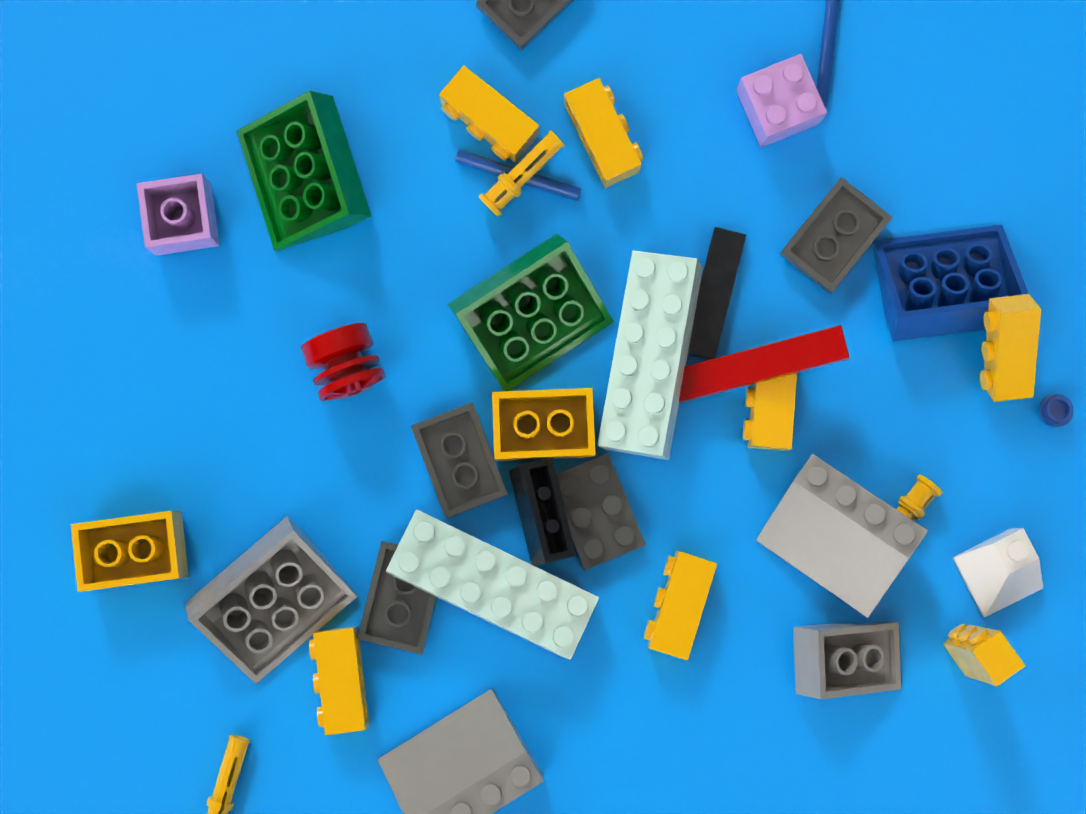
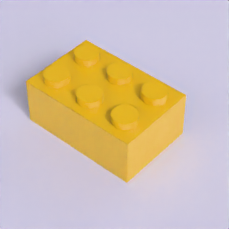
M593 388L492 392L495 461L595 457Z
M165 511L71 524L78 592L189 577L182 511Z

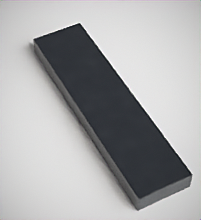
M718 227L713 229L701 276L688 355L708 360L715 359L746 238L745 234Z

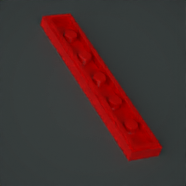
M842 325L685 366L679 403L848 360L850 355Z

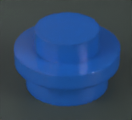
M1052 394L1041 401L1039 414L1047 425L1060 427L1066 425L1072 419L1073 405L1066 396Z

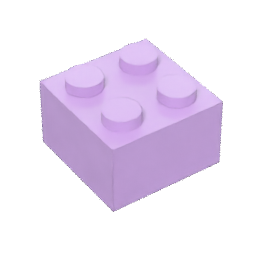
M802 54L741 77L736 88V92L761 148L820 124L827 114Z
M202 173L136 183L144 245L148 251L158 256L220 246L212 185Z

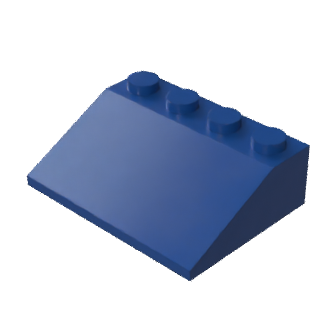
M1002 225L874 241L873 244L884 314L893 341L985 330L983 317L984 313L988 312L989 298L1029 294Z

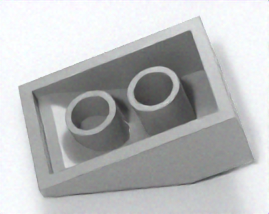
M899 622L816 624L793 627L796 694L816 699H829L901 689Z

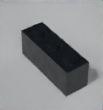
M552 458L522 463L509 470L531 565L536 567L576 556Z

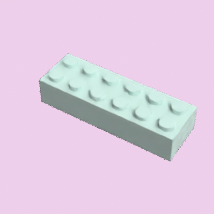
M632 250L597 446L610 451L669 460L684 367L686 366L703 270L697 258Z
M417 509L386 569V573L569 660H571L599 599L598 596Z

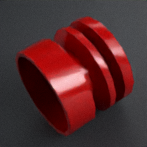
M365 323L345 325L322 333L302 344L301 351L309 369H325V371L313 379V383L316 386L326 385L317 392L320 401H330L338 398L345 399L370 389L372 385L377 384L386 377L383 368H372L380 362L379 356H362L364 352L374 345Z

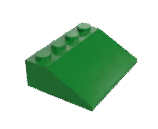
M308 91L237 130L274 251H280L349 228L372 216L332 95Z
M558 234L550 237L448 303L451 311L504 391H509L614 322L568 241Z

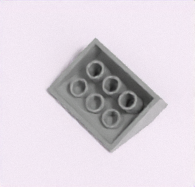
M812 454L786 491L756 541L868 618L920 545L928 530Z
M286 516L185 603L188 620L245 675L257 684L307 641L313 633L321 629L357 598V595L312 541Z
M492 688L377 759L403 814H492L544 781L542 770Z

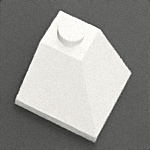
M1010 528L952 557L984 618L1043 589L1040 560L1024 528Z

